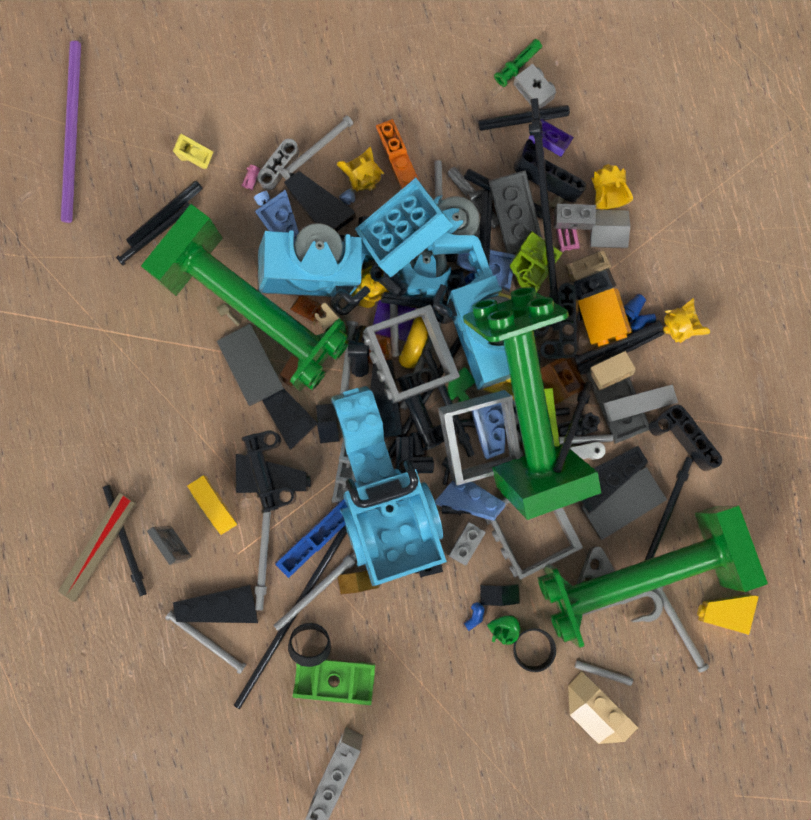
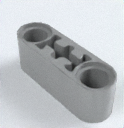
M285 139L258 173L259 183L264 190H273L283 178L280 170L286 169L298 158L299 149L293 139ZM289 147L294 148V151L292 153H287L285 151ZM265 177H272V180L270 182H263V179Z

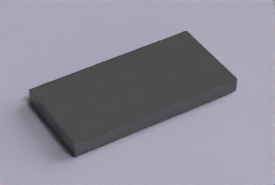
M526 170L489 180L488 183L506 253H517L531 231L542 237Z
M251 324L217 341L249 406L284 389Z
M592 371L586 373L588 381L592 383L591 389L610 434L613 435L615 444L649 430V422L645 413L612 422L608 420L604 403L636 394L629 377L599 391L591 376Z
M644 467L590 515H588L584 506H581V509L599 538L603 540L667 499L648 468Z
M172 526L152 527L147 530V533L169 565L186 562L192 558Z

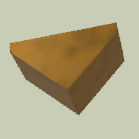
M367 570L338 576L341 594L359 593L379 588V585L372 586Z

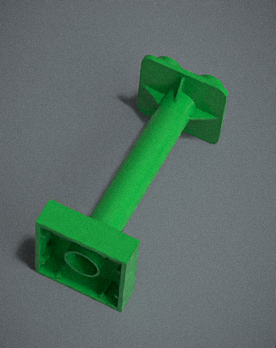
M190 204L141 267L175 296L180 293L192 277L299 358L297 371L290 379V382L299 391L303 390L305 386L313 391L326 375L322 364L329 356L337 360L348 347L349 341L347 340L348 336L346 335L347 330L344 321L338 318L328 331L319 335L306 328L211 255L223 237L211 219Z
M533 287L516 289L511 292L510 300L498 304L493 299L474 303L472 305L473 312L465 314L463 321L489 342L503 340L525 456L492 467L496 487L526 520L600 494L598 472L571 449L568 451L562 471L557 473L553 470L562 445L556 447L554 445L533 330L567 319L568 311L554 303L552 298L536 293Z
M714 506L694 513L704 539L703 541L573 586L560 576L556 567L551 565L545 566L544 571L546 575L537 577L544 599H548L550 603L555 602L558 608V613L550 615L558 638L562 637L564 643L571 641L578 648L584 647V641L580 633L583 614L715 569L721 587L747 592L767 585L768 582L740 506Z

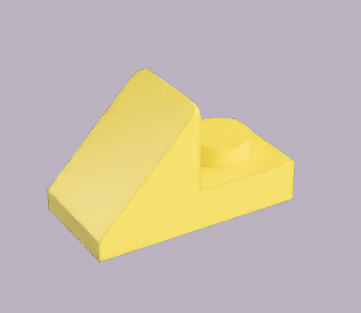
M183 134L179 135L173 152L181 161L188 160L202 169H207L213 151Z

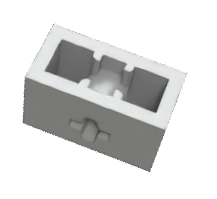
M531 64L515 77L513 85L530 105L531 99L538 98L540 110L554 99L556 95L555 86L544 78L542 70L538 67L536 68L534 64Z
M557 204L554 209V229L592 230L595 225L596 205Z
M467 522L448 555L466 566L486 532Z

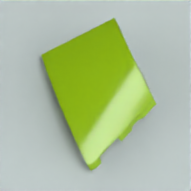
M531 231L509 266L522 288L533 287L536 293L548 276L545 239ZM553 246L556 263L563 253Z

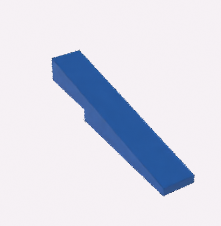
M342 499L275 562V565L288 578L345 526L344 517L340 513V509L347 507L345 500Z

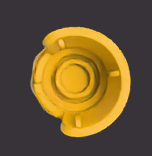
M371 146L354 160L348 163L345 161L337 163V166L349 177L352 188L356 192L369 189V191L376 188L375 184L381 180V174H385L375 163Z
M607 164L602 169L594 172V177L591 180L596 190V209H614L624 206L633 200V195L626 185V170L624 168L620 170L616 165Z
M372 266L361 270V283L351 294L354 296L364 286H367L370 292L359 302V306L365 308L373 307L376 301L381 300L383 292H389L382 284L371 278L370 269ZM381 269L380 274L383 277L384 271Z
M694 298L681 308L665 311L667 313L664 318L666 326L663 327V330L675 342L682 343L691 336L710 334L709 328L703 327L698 319Z

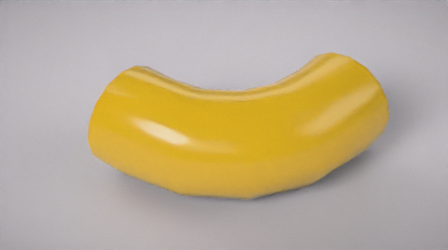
M422 317L414 319L399 356V363L406 368H415L429 335Z

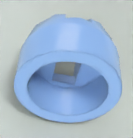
M350 188L343 192L339 199L346 205H351V202H355V194Z
M267 190L255 195L254 199L259 206H263L264 201L266 203L270 201V196Z

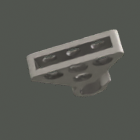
M593 546L589 549L576 584L582 583L587 577L593 579L615 571L601 547ZM593 559H597L599 562V566L595 570L590 567V562ZM649 591L583 615L649 596L653 599L655 605L652 613L634 618L631 622H651L660 616L663 605L661 598L655 592Z

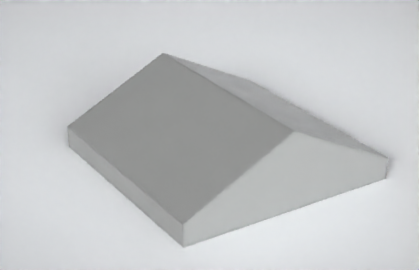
M596 210L595 225L590 230V247L628 248L630 235L629 211Z

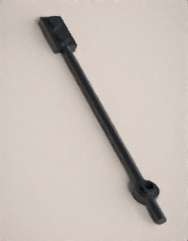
M538 98L531 99L532 123L529 124V133L535 139L550 285L549 297L553 299L554 303L558 304V288L542 141L543 129L540 119ZM559 322L550 324L549 327H553V331L559 330Z

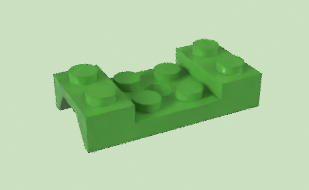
M328 659L313 667H305L296 663V677L292 698L371 705L376 663ZM330 676H337L340 683L337 686L330 685L328 681Z

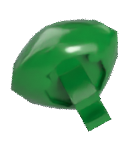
M513 615L498 617L487 624V627L493 634L492 642L498 639L504 645H512L519 638L520 623Z

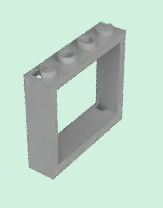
M431 305L369 326L363 332L364 343L366 346L369 345L371 350V361L373 364L376 363L378 368V378L385 385V396L387 395L388 400H391L392 404L452 382L460 377ZM422 316L445 376L398 393L374 332Z
M503 390L438 408L450 476L456 485L493 476L492 467L523 456V452L519 448L521 437L516 428L518 419L513 409L515 402L513 401V396L507 391ZM501 403L510 456L462 470L452 416Z
M507 498L501 500L505 503V505L510 503V501ZM563 507L553 512L570 546L521 570L496 519L494 521L485 519L488 525L491 523L494 529L491 533L496 542L500 541L503 547L500 549L505 560L509 559L511 563L509 568L514 577L518 576L521 580L583 548Z
M345 728L311 800L305 820H329L361 751L363 735Z

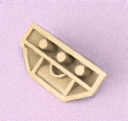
M582 671L568 684L569 714L598 744L625 742L638 729Z

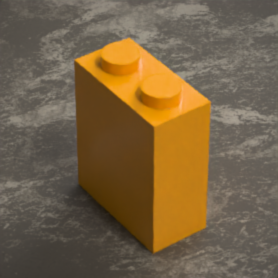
M612 288L578 300L592 345L600 347L609 344L611 339L615 338L616 341L627 338L626 334L632 333L618 289Z

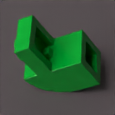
M466 367L458 371L460 377L449 382L447 387L450 399L453 401L458 398L459 401L457 403L469 400L470 398L465 391L475 385V380Z

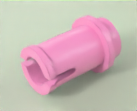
M250 165L246 168L248 171L241 186L253 190L260 168Z

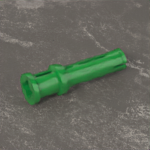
M534 39L516 58L506 62L505 67L500 72L494 74L496 82L500 86L506 87L507 82L513 76L516 77L519 74V69L542 49L541 42L538 39Z

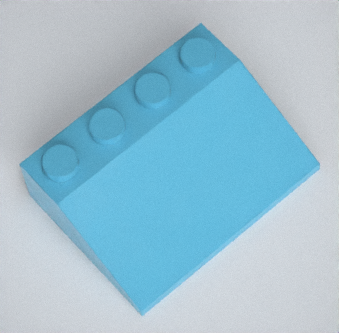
M415 178L356 227L355 230L362 237L363 243L378 266L392 277L453 227V225L418 179Z

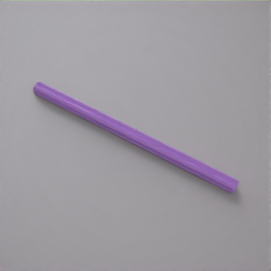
M71 41L69 47L61 221L64 223H71L73 218L81 44L79 41Z

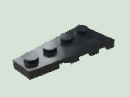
M386 360V363L396 385L393 360ZM375 363L372 368L370 390L373 392L383 423L384 438L403 435L399 402L392 404L391 400H388L387 395L385 396L384 389L386 388L384 383L380 382L378 378V368Z
M285 389L262 400L290 450L317 426V422Z
M639 446L594 468L598 472L601 493L581 500L588 515L648 464Z
M251 585L173 602L176 622L258 623Z

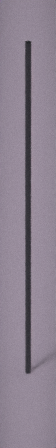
M457 336L449 350L452 358H454L461 346L459 336ZM440 364L438 370H439L440 375H441V377H442L443 374H444V371H443V368H442V366H441V364ZM435 388L423 392L421 398L424 405ZM409 415L403 425V435L401 436H406L414 424L411 415ZM396 438L388 450L390 460H392L396 453ZM346 525L338 532L295 605L315 587L346 536ZM296 616L276 634L234 703L236 708L241 709Z

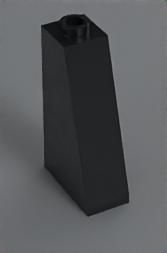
M300 171L296 174L292 173L290 178L284 182L287 190L313 223L326 224L338 232L356 218V213L352 208Z
M236 454V493H256L246 455ZM266 461L273 490L288 487L295 490V492H307L308 487H311V476H308V472Z

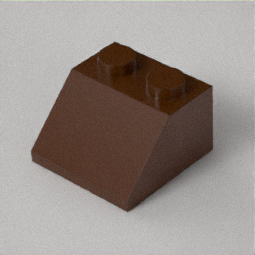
M560 358L541 368L544 389L553 388L555 405L583 390L585 382L571 358Z

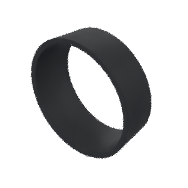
M315 623L299 625L290 636L288 644L290 657L294 662L305 667H313L323 663L331 652V642L327 631ZM316 630L325 635L327 645L320 654L306 657L294 650L292 639L301 631Z
M541 629L525 630L519 635V638L528 631H538L544 634L550 643V655L543 664L528 666L518 658L516 653L517 641H515L513 653L516 662L520 667L529 672L546 670L551 666L556 657V644L553 638Z

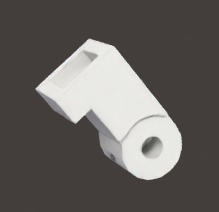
M599 442L570 448L582 459H599L605 454V447Z

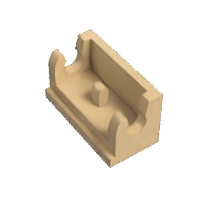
M604 251L566 265L572 282L597 270L601 271L611 268Z
M323 303L321 307L325 316L320 318L319 314L315 313V317L323 332H326L339 317L326 303Z
M625 351L591 367V376L598 390L601 391L633 376L636 369Z

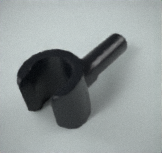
M445 457L441 465L446 468L442 482L443 485H447L450 473L448 459Z

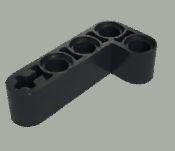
M528 139L517 155L514 170L516 173L526 170L528 180L539 185L535 144L532 140ZM544 159L547 190L568 202L575 203L586 190V183L579 177Z
M568 281L560 285L558 289V305L563 308L565 305H570L573 308V314L568 315L567 319L559 321V339H549L542 344L540 351L545 358H572L579 351L578 287L575 283ZM569 286V289L573 290L569 294V300L573 299V301L564 302L563 300L568 298L567 292H564V289ZM565 325H571L574 328L573 334L565 332ZM547 344L555 347L554 353L547 352ZM566 344L573 345V353L566 352Z
M673 405L649 423V431L654 436H660L671 430L701 470L710 471L722 464L720 453L682 405ZM658 422L662 424L663 429L659 427Z

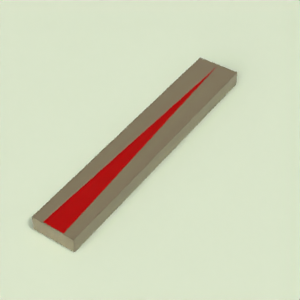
M124 493L118 494L58 592L73 602L77 601L137 505L136 501Z

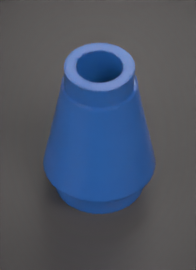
M637 294L624 305L628 322L638 318L646 302L644 296Z

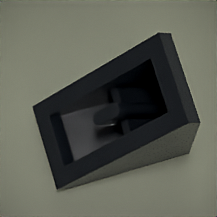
M519 584L480 585L481 605L507 606L520 604Z

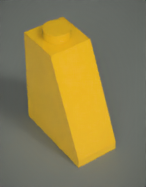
M746 594L703 601L702 605L698 607V620L749 635L759 597Z

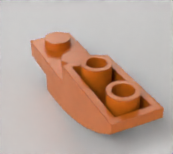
M391 119L376 125V129L395 178L399 182L401 189H403L412 180L418 179L396 124Z

